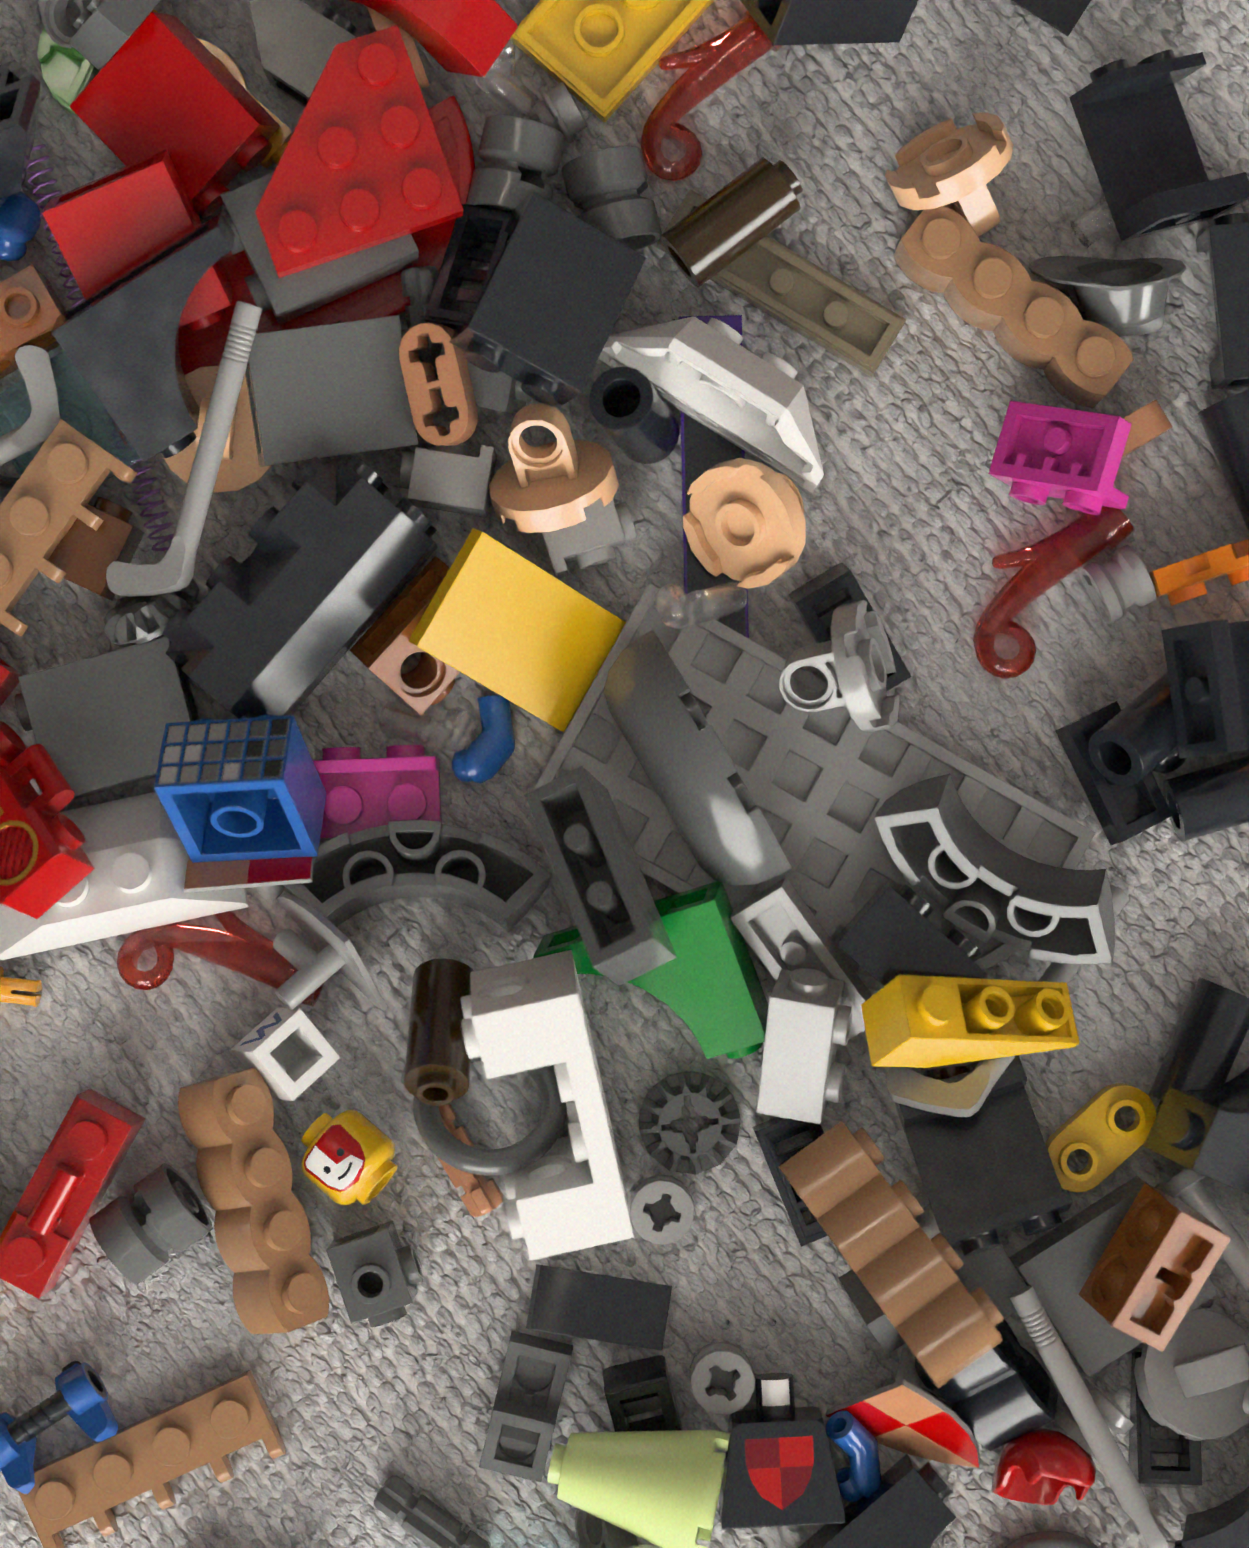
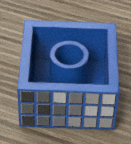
M262 715L257 718L198 719L192 722L166 723L154 789L192 863L318 856L327 792L294 715Z

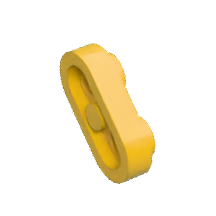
M1125 1083L1108 1085L1097 1092L1047 1139L1045 1145L1062 1189L1069 1190L1070 1192H1086L1095 1188L1146 1142L1157 1114L1152 1100L1145 1092ZM1123 1106H1131L1135 1112L1133 1124L1125 1129L1118 1128L1114 1120L1115 1113ZM1083 1149L1088 1155L1086 1167L1078 1172L1070 1171L1067 1165L1069 1154L1074 1150Z

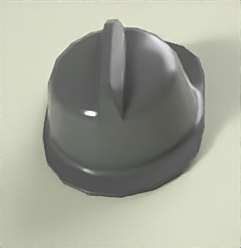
M1082 256L1043 257L1033 260L1028 267L1032 274L1040 278L1066 284L1070 299L1078 309L1082 320L1101 324L1119 337L1156 333L1161 330L1164 325L1169 280L1182 275L1186 270V266L1182 261L1171 258L1115 260Z

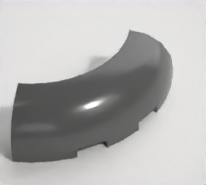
M654 630L642 635L621 652L609 670L604 693L611 715L666 806L699 866L713 880L733 886L759 884L788 871L792 867L760 808L755 804L737 773L738 770L714 728L711 724L709 725L673 660Z
M950 774L925 779L900 790L888 798L876 812L874 818L882 840L907 882L912 887L918 884L931 899L944 909L942 916L963 931L985 943H988L993 938L1010 946L1030 951L1028 957L1036 960L1066 964L1113 962L1115 918L1107 869L1074 870L1059 868L1036 862L1010 850L987 833L971 816L962 803Z
M403 820L389 821L388 825L364 829L349 835L346 832L320 844L318 856L314 857L312 882L283 886L290 894L311 905L336 927L355 914L387 901L401 898L428 897L449 900L473 908L494 920L509 933L542 896L551 881L552 874L529 855L489 833L482 831L478 833L466 828L445 825L441 821Z

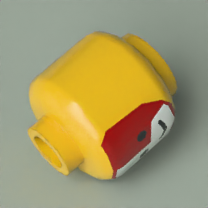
M346 1110L334 1118L327 1113L322 1114L311 1124L301 1139V1142L307 1147L301 1163L303 1174L339 1205H350L356 1201L363 1205L368 1204L388 1184L398 1167L392 1161L395 1153V1143L368 1118L356 1110Z

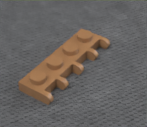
M62 419L0 504V626L4 625L20 637H22L29 626L11 613L12 609L39 571L58 584L62 581L67 573L48 559L77 518L95 531L104 522L103 519L88 510L86 505L108 474L112 472L117 478L130 484L138 474Z
M248 1370L118 1430L116 1435L101 1442L94 1441L35 1468V1486L28 1494L19 1492V1495L43 1548H65L59 1534L60 1531L93 1516L100 1533L104 1537L118 1531V1525L111 1508L149 1490H152L162 1510L175 1505L176 1499L169 1481L207 1463H210L220 1483L234 1478L233 1469L227 1454L257 1440L263 1439L272 1459L286 1454V1448L252 1371Z

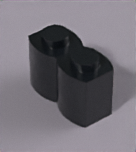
M1005 1319L994 1326L1003 1341L939 1388L918 1359L915 1357L914 1360L917 1374L922 1383L929 1390H936L945 1400L953 1404L952 1410L970 1428L974 1438L989 1451L999 1448L1055 1419L1058 1392L1044 1368L1029 1351L1020 1345Z

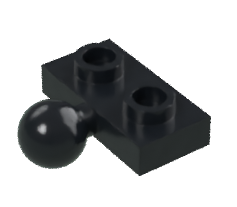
M1117 701L1055 730L1110 845L1124 842L1173 816L1151 771L1133 786H1120L1106 779L1091 760L1089 740L1096 731L1121 711ZM1177 748L1152 771L1157 773L1173 772L1180 768L1187 758L1180 759Z

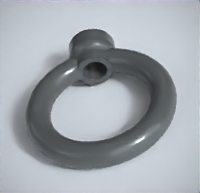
M481 1057L471 1059V1063L482 1061ZM554 1064L525 1070L540 1090L542 1110L535 1128L521 1141L499 1149H480L469 1146L455 1138L447 1130L442 1122L439 1106L425 1104L414 1096V1119L422 1139L438 1158L448 1165L467 1173L486 1176L503 1175L530 1166L552 1148L562 1132L567 1117L566 1102L561 1100ZM405 1067L403 1069L401 1076L402 1084H404Z

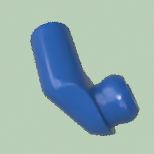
M23 191L14 193L7 198H0L1 260L18 261L22 259L27 252L26 242L36 235L41 224L39 207Z
M500 695L477 698L482 732L467 749L457 750L452 759V770L455 776L462 782L474 781L480 784L492 779L514 752L515 739L510 702Z
M843 1410L838 1411L829 1418L826 1424V1433L848 1455L850 1467L839 1469L836 1475L837 1481L841 1482L838 1485L840 1494L845 1500L856 1502L863 1496L866 1498L871 1496L881 1485L878 1441L851 1413Z

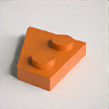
M1249 539L1234 544L1231 543L1149 572L1155 588L1156 598L1167 595L1170 605L1173 606L1208 594L1204 582L1224 575L1228 576L1231 586L1248 581Z

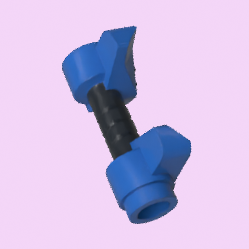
M72 1361L63 1367L62 1373L55 1378L56 1392L50 1398L42 1401L40 1405L30 1409L29 1412L24 1413L18 1418L13 1417L7 1412L0 1414V1472L2 1471L7 1484L11 1488L23 1494H28L35 1486L33 1462L37 1441L36 1436L67 1415L96 1442H101L116 1435L118 1424L107 1402L108 1392L97 1372L86 1362Z

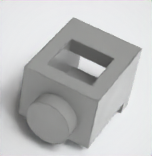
M432 444L431 450L415 448V451L405 450L400 469L399 488L409 489L407 498L415 507L487 518L490 502L489 484L494 476L497 459L495 449L491 446L481 445L479 457L469 456L470 447L463 444L446 446Z
M599 498L591 505L583 508L586 520L566 528L542 532L557 579L568 576L566 563L577 560L580 569H586L616 559L614 548L623 546L626 541L637 538L626 501L614 505L612 500L604 507L602 500Z

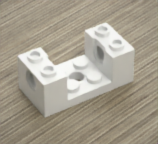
M572 950L470 972L471 995L461 997L464 1019H461V1025L469 1059L482 1058L486 1079L554 1064L561 1100L566 1102L570 1122L568 1124L570 1136L557 1139L552 1148L530 1166L516 1172L504 1174L508 1200H505V1207L512 1238L525 1237L530 1260L634 1238L624 1176Z

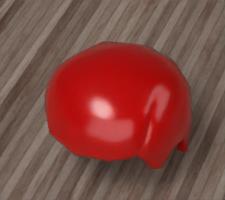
M1046 1428L1033 1430L1001 1446L996 1459L991 1491L1006 1499L1045 1506L1056 1503L1063 1489L1067 1486H1072L1076 1493V1499L1082 1500L1090 1486H1093L1095 1482L1096 1466L1091 1455L1065 1434Z

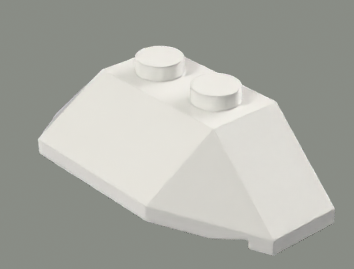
M693 316L609 335L599 357L601 361L612 368L626 366L639 370L647 377L663 400L774 470L786 475L793 482L813 494L824 476L804 385L794 380L798 372L789 363L769 352H765L763 357L759 358L740 346L743 337L736 330L715 318H711L708 324H705Z
M156 792L59 812L71 819L83 833L86 842L81 848L95 869L38 919L0 904V961L249 907L246 888L185 892L184 884L189 855Z

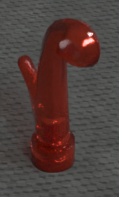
M748 10L744 12L742 19L724 32L699 45L665 55L658 60V65L663 70L689 68L672 84L655 105L643 127L640 141L643 159L650 171L660 179L668 181L684 180L696 171L701 162L703 153L700 141L690 129L677 122L700 102L770 50L777 52L784 46H773ZM663 139H674L682 143L686 150L685 156L680 161H670L665 158L661 151Z
M1102 506L1099 515L1078 512L1079 516L1059 531L1031 545L999 554L992 558L994 568H1022L1006 582L986 606L976 625L973 638L976 657L987 672L993 676L1006 679L1018 677L1029 669L1034 662L1036 654L1034 639L1025 628L1011 621V619L1080 566L1106 548L1113 550L1133 533L1135 529L1121 509ZM1007 636L1017 641L1020 648L1018 655L1013 659L1005 660L999 657L994 649L996 637Z
M232 911L214 914L226 931L180 922L135 931L123 941L118 951L116 963L119 975L125 983L138 990L157 988L168 979L173 969V949L207 960L275 989H278L298 970L273 948L272 940L252 929ZM154 947L157 953V964L152 970L140 971L137 967L138 958L143 951ZM324 983L301 1003L313 1007L321 994Z

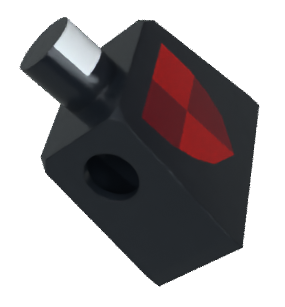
M764 1373L755 1376L756 1409L740 1410L729 1416L727 1432L730 1433L728 1451H725L724 1473L719 1498L721 1528L739 1529L845 1523V1514L819 1407H795L794 1379L790 1373Z

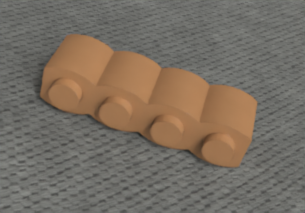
M946 206L924 209L903 235L895 250L894 258L900 269L910 280L927 290L943 293L951 309L961 319L976 328L993 331L1000 346L1012 358L1028 367L1043 369L1053 388L1073 403L1093 408L1109 393L1134 360L1130 349L1117 334L1101 324L1082 320L1078 309L1066 295L1048 284L1031 281L1028 272L1015 256L997 245L980 242L969 222Z
M253 1067L218 1075L181 1087L178 1096L180 1120L187 1137L198 1149L196 1159L198 1181L206 1200L216 1210L214 1222L215 1238L223 1260L234 1272L233 1298L242 1323L251 1334L287 1333L328 1317L329 1293L327 1283L319 1265L309 1255L311 1246L309 1222L302 1205L291 1193V1162L285 1145L272 1130L274 1106L265 1080Z
M841 1121L780 1165L779 1168L939 1388L1003 1341L994 1326L1003 1321L1004 1318L980 1286L969 1293L954 1272L964 1264L944 1236L938 1233L929 1239L919 1226L915 1218L922 1214L924 1210L904 1182L900 1179L890 1186L876 1166L885 1160V1157L867 1132L860 1128L852 1134Z

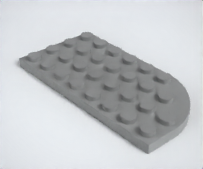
M650 583L645 588L532 790L534 791L583 766L608 789L642 873L678 893L717 881L713 880L699 866L666 806L608 709L604 690L609 670L624 649L642 635L654 630L690 688L691 694L709 725H712L738 770L737 773L755 804L760 808L792 867L783 874L759 884L733 886L723 883L733 910L786 877L833 941L883 884L891 886L896 892L906 884L934 909L928 916V921L945 936L954 927L982 952V955L975 963L983 970H986L998 964L1019 948L993 938L988 943H985L963 931L942 916L944 909L931 899L918 884L912 887L907 882L890 856L874 818L882 804L888 798L908 786L925 779L950 774L962 803L977 823L994 839L1026 858L1066 869H1076L1096 833L899 722H896L891 728L865 732L860 730L852 719L847 705L817 712H804L795 709L785 701L780 692L779 681L787 661L785 658ZM801 667L793 672L795 682L803 690L819 692L828 686L826 681ZM526 801L524 807L530 810L529 805ZM835 944L868 989L880 990L884 987Z

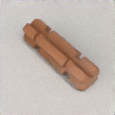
M451 1104L440 1105V1116L447 1130L461 1142L475 1147L463 1125L458 1128L455 1126L453 1120L458 1116ZM438 1158L455 1189L462 1186L465 1193L460 1197L471 1216L475 1218L483 1216L497 1208L504 1201L503 1194L493 1177L487 1180L484 1175H476L458 1170Z

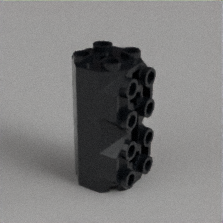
M355 455L346 464L337 457L327 465L317 457L311 460L294 479L291 487L297 492L283 509L279 511L275 507H271L251 529L248 536L257 543L251 556L242 563H239L232 556L224 560L206 582V586L212 591L195 610L189 605L184 607L170 621L163 632V635L172 642L166 655L172 661L183 665L182 670L194 682L238 719L244 716L246 718H257L262 715H293L438 548L431 539L432 535L437 531L432 525L433 522L406 498L402 497L395 506L383 495L389 488L382 482L383 479Z

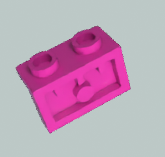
M1010 401L988 474L1011 486L1009 496L1030 504L1046 505L1047 498L1054 497L1063 499L1062 504L1064 506L1087 514L1099 515L1102 506L1126 509L1129 496L1113 487L1132 424L1120 416Z
M424 745L386 746V758L361 759V747L322 748L323 760L313 761L327 792L320 838H334L346 832L349 835L364 829L388 825L389 821L430 820L441 821L442 823L440 758L436 756L425 757Z

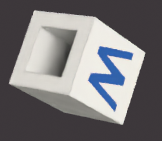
M277 1007L231 1049L232 1053L246 1069L254 1067L261 1074L272 1098L294 1101L341 1058L299 1008H294L291 1011L288 1008Z

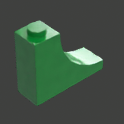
M716 881L655 900L654 903L677 958L627 983L640 987L656 996L679 1015L693 1032L707 1059L726 1054L727 1058L730 1059L741 1058L760 1049L763 1042H765L769 1005L744 938L730 919L733 909L723 882ZM577 925L544 935L533 955V958L572 950L577 974L604 976L593 967Z

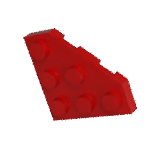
M398 25L335 45L255 211L278 279L463 216L464 210Z

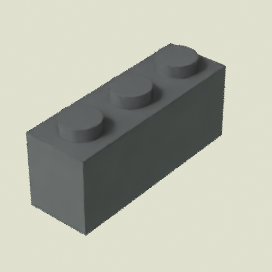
M581 766L526 794L525 798L593 967L620 986L677 958L608 789Z

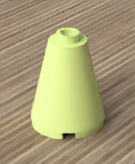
M719 1430L570 1433L567 1445L558 1443L554 1445L547 1482L558 1485V1499L661 1548H708L696 1544L697 1539L709 1542L711 1540L725 1453L716 1452L715 1449L728 1451L730 1433Z

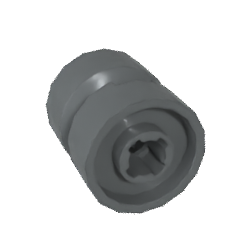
M490 115L486 117L478 149V155L485 162V165L473 170L466 204L514 211L533 192L551 202L553 188L546 180L548 177L558 174L565 144V135L548 125L517 116Z
M617 146L581 155L562 166L561 172L568 199L573 202L574 207L584 210L578 216L579 219L634 251L648 247L660 240L662 231L655 203L649 198L640 196L648 187V175L642 151L639 147Z
M166 1163L159 1166L133 1186L134 1197L132 1199L120 1195L89 1218L94 1237L106 1256L123 1276L137 1285L169 1262V1249L173 1248L183 1252L213 1229L211 1219L198 1196L184 1178Z

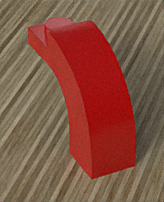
M349 0L367 6L396 23L417 40L447 72L485 77L518 28L514 20L495 0Z

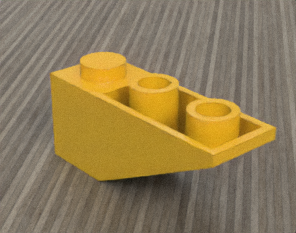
M898 975L861 1004L872 1066L930 1068L1071 1048L1080 1044L1068 985L1065 982Z

